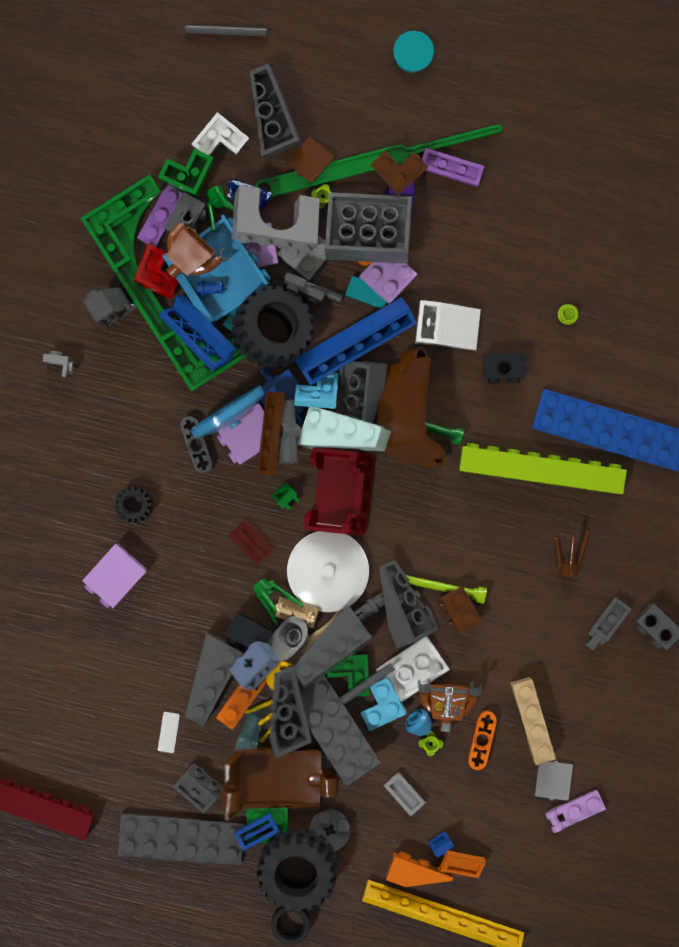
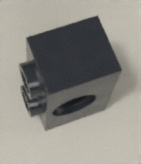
M525 353L482 355V380H487L488 384L500 383V380H508V383H520V379L525 378ZM499 364H507L509 372L501 374L498 370Z

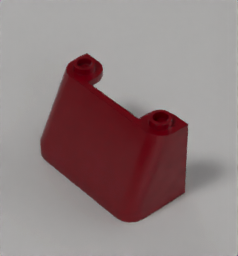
M313 448L310 462L315 469H318L314 510H309L304 516V530L364 535L368 526L374 469L373 455L358 451Z

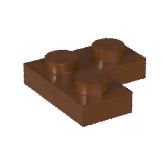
M385 150L370 164L397 196L429 168L416 152L399 166Z

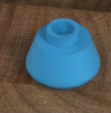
M425 709L413 711L406 720V730L418 736L427 735L432 729V720Z

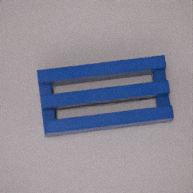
M268 813L234 831V835L242 850L245 851L279 833L280 829L277 827L272 814ZM266 820H269V823H267V824H265V825H263V826H261V827L255 829L254 831H252V832H250V833H248V834H246V835L240 837V834H242V833H244V832L250 830L251 828H253V827H255V826H257V825H259V824L265 822ZM271 826L273 827V830H271V831L265 833L264 835H262V836H260V837H258V838H256V839L250 841V842L247 843V844H244L243 841H245V840H247V839L253 837L254 835H256V834H258V833H260V832H262V831L268 829V828L271 827Z

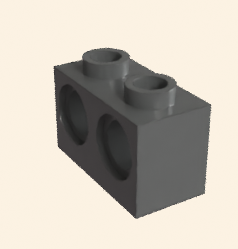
M649 603L634 619L637 623L635 627L643 635L647 633L652 637L650 642L658 649L662 647L668 650L679 638V627L654 603ZM649 615L654 617V623L651 626H647L645 623V619ZM664 629L669 631V637L666 640L660 638V633Z

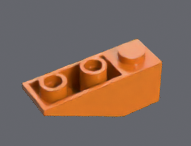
M394 852L386 873V880L404 887L452 881L453 876L452 873L442 872L440 866L438 868L430 866L431 863L424 859L416 861L411 859V855L405 852H399V854Z

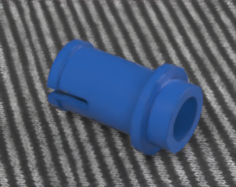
M201 280V282H197V292L202 294V296H205V294H223V281L205 282Z

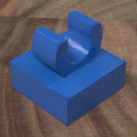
M446 831L428 842L437 858L442 854L445 856L446 852L451 851V848L454 847Z

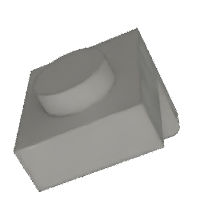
M50 351V354L43 355L44 363L63 365V378H69V374H73L74 362H71L72 358L62 356V352Z

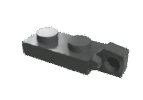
M614 596L590 628L588 634L591 637L585 645L589 649L594 650L599 643L603 645L605 642H608L629 614L631 608Z

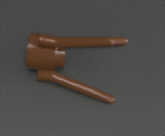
M589 530L585 532L577 561L574 559L575 536H572L569 559L564 558V562H562L559 540L557 537L554 539L558 561L557 569L561 570L562 576L576 577L577 571H580L581 560L590 533Z

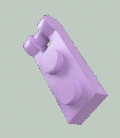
M596 789L547 811L545 815L551 821L553 833H556L572 824L602 812L606 808ZM563 814L565 819L559 821L557 816Z

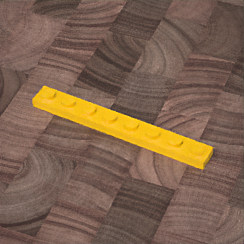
M368 880L362 898L363 902L496 947H522L524 932Z

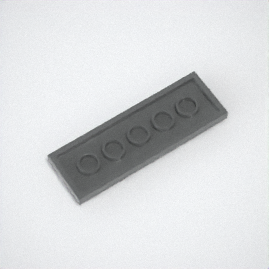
M324 675L306 689L297 679L308 727L344 784L349 786L382 764L326 676Z
M122 813L118 856L241 865L242 848L234 835V831L244 827V823Z

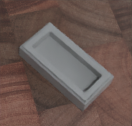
M399 771L383 784L410 816L426 803Z

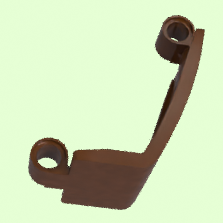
M417 347L404 351L399 363L387 366L385 387L378 405L377 426L391 431L386 449L383 452L401 465L417 463L424 469H431L444 465L446 452L426 435V400L431 359L428 357L424 347Z
M272 748L238 749L226 762L225 784L222 786L221 809L225 811V821L230 822L242 809H319L321 806V796L335 797L338 795L339 774L336 771L322 769V750L298 748L275 758Z

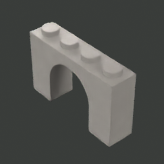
M239 185L234 198L232 239L238 240L240 243L253 242L258 243L260 246H278V248L283 250L297 249L302 253L313 251L318 241L319 198L300 195L294 203L293 226L287 230H275L267 226L260 217V188Z

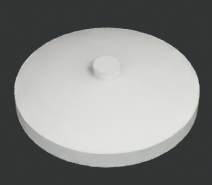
M317 531L304 537L292 550L287 565V577L292 592L303 604L319 608L321 612H335L344 609L347 604L349 606L352 605L362 595L369 578V564L362 547L349 535Z

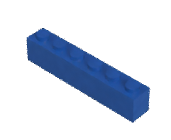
M399 298L302 354L295 361L311 386L413 327L417 322L410 308L402 298Z

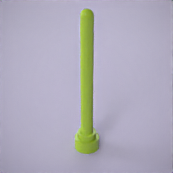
M406 575L409 579L408 584L448 593L460 587ZM464 588L468 596L472 597V600H476V603L484 604L487 588Z

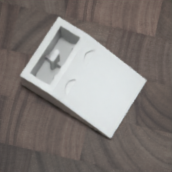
M420 300L415 344L476 350L481 309Z

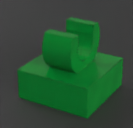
M286 482L271 496L282 508L285 507L288 510L291 509L288 503L292 499L296 502L299 501L296 496L297 493Z

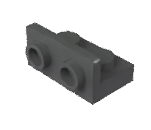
M195 763L190 765L173 786L176 791L203 814L218 799L222 792V786L219 782L211 778Z

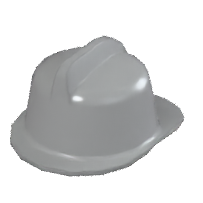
M291 616L286 618L272 634L268 644L280 661L290 659L307 644V624L303 619Z

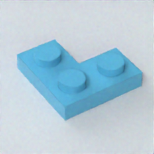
M333 372L319 380L317 386L296 385L294 406L336 409L339 373Z
M389 676L370 687L378 704L361 711L369 731L406 715L407 711Z

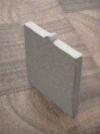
M557 760L538 764L534 796L545 797L550 800L560 799L568 801L573 764L559 763Z

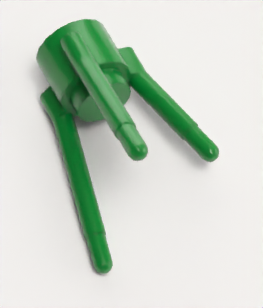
M214 186L207 191L209 199L206 200L213 232L216 231L213 206L216 208L229 207L234 213V206L220 186Z
M264 578L253 587V590L257 593L256 596L261 600L275 625L278 622L272 610L277 612V608L270 599L274 594L273 588L299 607H304L300 601L277 586L273 580L268 582Z

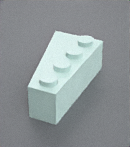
M309 407L297 445L307 449L385 451L391 431L324 409Z

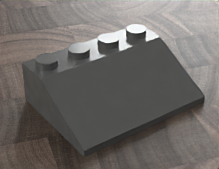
M329 193L325 239L326 260L408 264L412 196Z

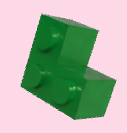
M194 149L186 167L166 159L158 178L160 182L198 199L215 161L212 156Z

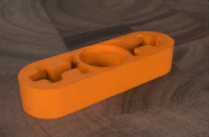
M489 710L480 712L477 717L468 755V763L474 770H481L487 764L497 722L496 716ZM486 715H489L492 723L489 722L486 728L491 730L490 733L479 730V727L484 728V722L481 719L482 717L485 718ZM481 734L488 737V742L484 746H480L476 742L477 737ZM474 747L479 750H486L485 753L481 751L480 758L483 762H479L478 765H475V762L472 760V758L477 757L478 753L477 750H474Z

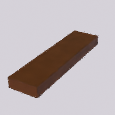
M266 392L257 474L276 476L285 393Z

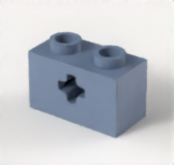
M256 641L248 647L247 652L235 661L230 672L242 688L255 690L281 661L268 643Z

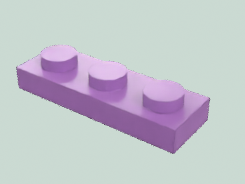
M428 148L425 149L422 158L429 167L425 170L427 172L478 187L484 169L482 165Z
M166 185L137 237L139 240L157 248L165 233L164 226L183 193Z

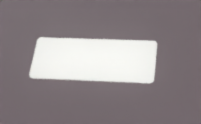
M163 713L158 751L174 753L179 714Z

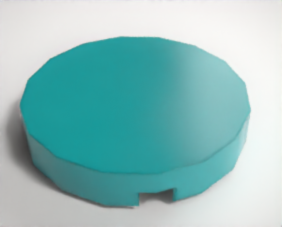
M418 31L405 32L399 36L393 49L394 59L398 67L411 73L426 69L432 62L434 54L433 43L430 38Z

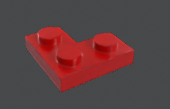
M148 244L144 250L133 282L171 299L178 280L170 274L161 271L164 262L163 255L167 252Z

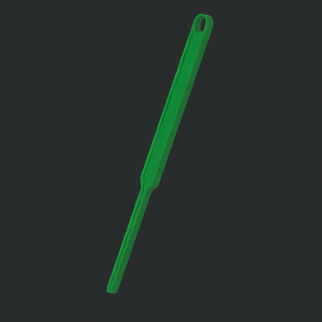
M498 124L409 148L399 144L333 161L312 184L301 175L297 176V172L294 171L260 180L256 183L255 188H258L262 183H266L271 188L270 193L265 196L259 194V198L268 199L375 171L370 164L385 150L397 164H402L414 152L421 154L425 152L426 148L436 150L498 134L502 131V126Z

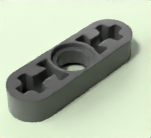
M187 416L182 419L180 428L193 466L199 473H208L213 467V462L204 436L197 438L192 436L188 439L187 435H191L189 429L184 427L187 425L188 420L192 423L195 422V425L199 424L196 418ZM194 439H199L202 442V448L199 451H194L191 448V442ZM206 452V455H202L203 460L209 462L206 470L198 468L200 459L199 457L194 458V454Z

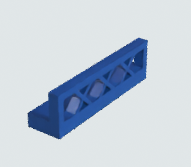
M183 294L176 297L173 307L160 313L162 320L212 371L231 362L236 348ZM175 314L180 320L171 319L169 315ZM182 328L190 329L193 334L185 333ZM195 341L203 343L206 348L199 347ZM209 355L217 357L219 361L214 363L209 358Z

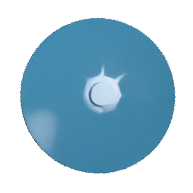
M260 385L251 389L201 421L190 432L194 438L215 433L228 426L231 429L241 423L240 419L257 404L265 392Z

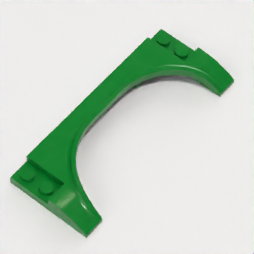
M149 174L80 219L184 381L193 392L224 371L231 369L248 356L246 354L244 356L241 355L239 352L241 350L240 346H235V338L228 339L236 348L232 360L229 364L212 371L162 320L160 313L164 310L152 291L133 282L138 270L134 250L137 227L148 206L161 193ZM195 341L199 347L206 348L203 343ZM209 355V358L214 363L219 361L217 357Z

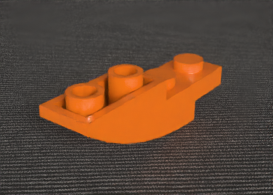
M266 678L255 690L244 689L239 684L216 719L233 730L267 683Z

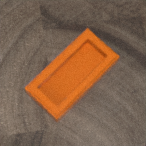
M447 851L440 869L442 872L479 878L486 860L483 857Z

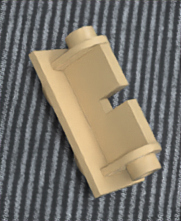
M280 597L278 604L275 606L277 608L275 617L286 619L295 616L303 619L307 627L314 628L319 608L303 604L304 607L301 608L291 600Z

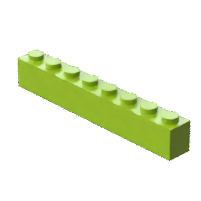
M467 443V447L462 446L458 471L613 494L624 493L627 470L621 469L622 465L609 464V467L601 466V462L589 461V464H583L581 459L569 458L568 461L560 460L561 456L548 455V458H542L540 453L528 452V455H521L520 450L514 449L500 452L499 447L487 446V449H480L479 444Z

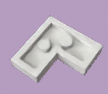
M217 112L193 141L192 146L207 155H211L219 144L222 143L234 154L238 155L250 139Z

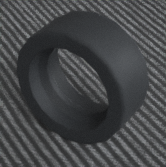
M280 906L275 910L272 917L271 929L273 935L279 942L286 945L301 943L310 931L308 911L303 909V912L297 913L303 920L302 930L296 935L288 936L280 930L279 920L284 913L289 911H285V907ZM291 909L290 912L296 913V909Z

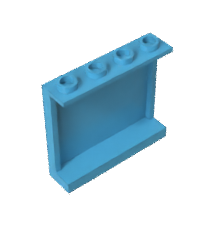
M222 215V219L215 223V232L209 227L200 233L199 236L217 252L215 256H218V252L221 249L226 248L221 253L222 257L227 258L231 255L230 259L226 262L221 261L218 267L206 274L198 276L190 274L187 276L181 272L177 276L178 282L193 305L212 325L236 310L253 291L257 289L262 290L265 286H271L269 282L271 277L265 269L261 270L257 264L260 262L259 258L254 252L250 253L246 247L249 243H240L238 240L232 239L233 218H228L225 215ZM166 253L163 255V258L170 267L172 262L167 258ZM201 280L205 282L223 281V294H205V296H202V294L197 292V282H201Z

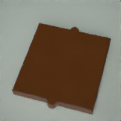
M309 137L286 164L297 172V176L301 175L312 184L335 159V156L324 149V145H319Z

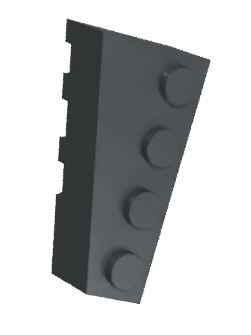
M268 63L250 71L261 157L266 160L301 145L302 141L273 68Z
M348 604L295 664L296 677L304 689L372 642L371 635Z
M210 632L205 637L185 714L186 718L201 726H204L231 677L230 669L235 661L244 653L243 650Z

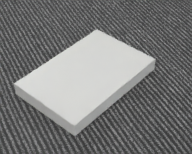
M427 636L418 640L376 669L378 672L388 664H392L395 670L387 676H389L402 702L419 691L418 680H420L421 684H426L428 682L427 679H430L431 683L450 670Z

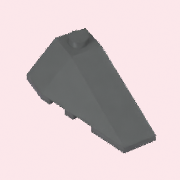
M293 666L274 673L270 741L275 758L312 742Z

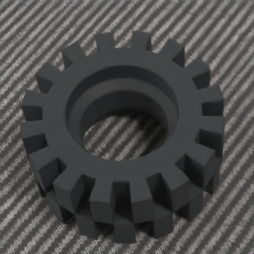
M131 486L119 492L115 498L116 503H114V507H116V513L125 522L139 523L150 516V512L153 509V500L144 488ZM133 496L138 497L142 503L141 509L136 513L128 511L126 507L127 500Z

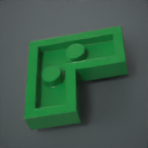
M367 654L352 655L328 672L327 678L348 676L349 691L369 678ZM366 689L358 696H370V689Z

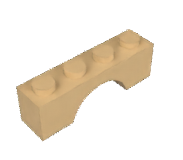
M528 677L511 682V689L524 725L533 762L535 765L555 760L556 758L532 679Z

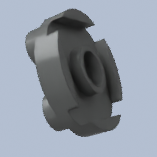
M326 809L320 813L318 812L310 822L309 832L314 830L317 832L316 836L320 837L323 835L327 839L326 844L331 843L334 848L333 851H338L343 847L350 837L349 822L346 816L336 809ZM333 825L335 833L327 835L324 828Z

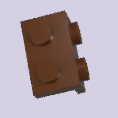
M463 586L439 597L441 602L438 604L444 614L448 613L451 619L448 623L453 632L457 630L459 634H462L482 623Z

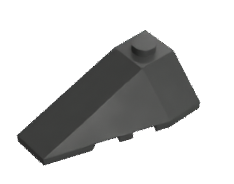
M354 360L340 368L339 385H343L344 397L341 399L342 405L345 404L347 417L373 424L385 387L387 364L367 360Z
M393 560L379 566L388 626L396 647L399 648L414 643L438 631L439 628L428 605L424 606L419 599L421 595L418 591H413L408 584V577L398 563Z

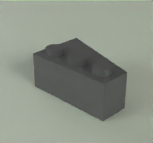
M125 287L102 289L99 291L93 290L83 300L96 323L104 329L138 308Z

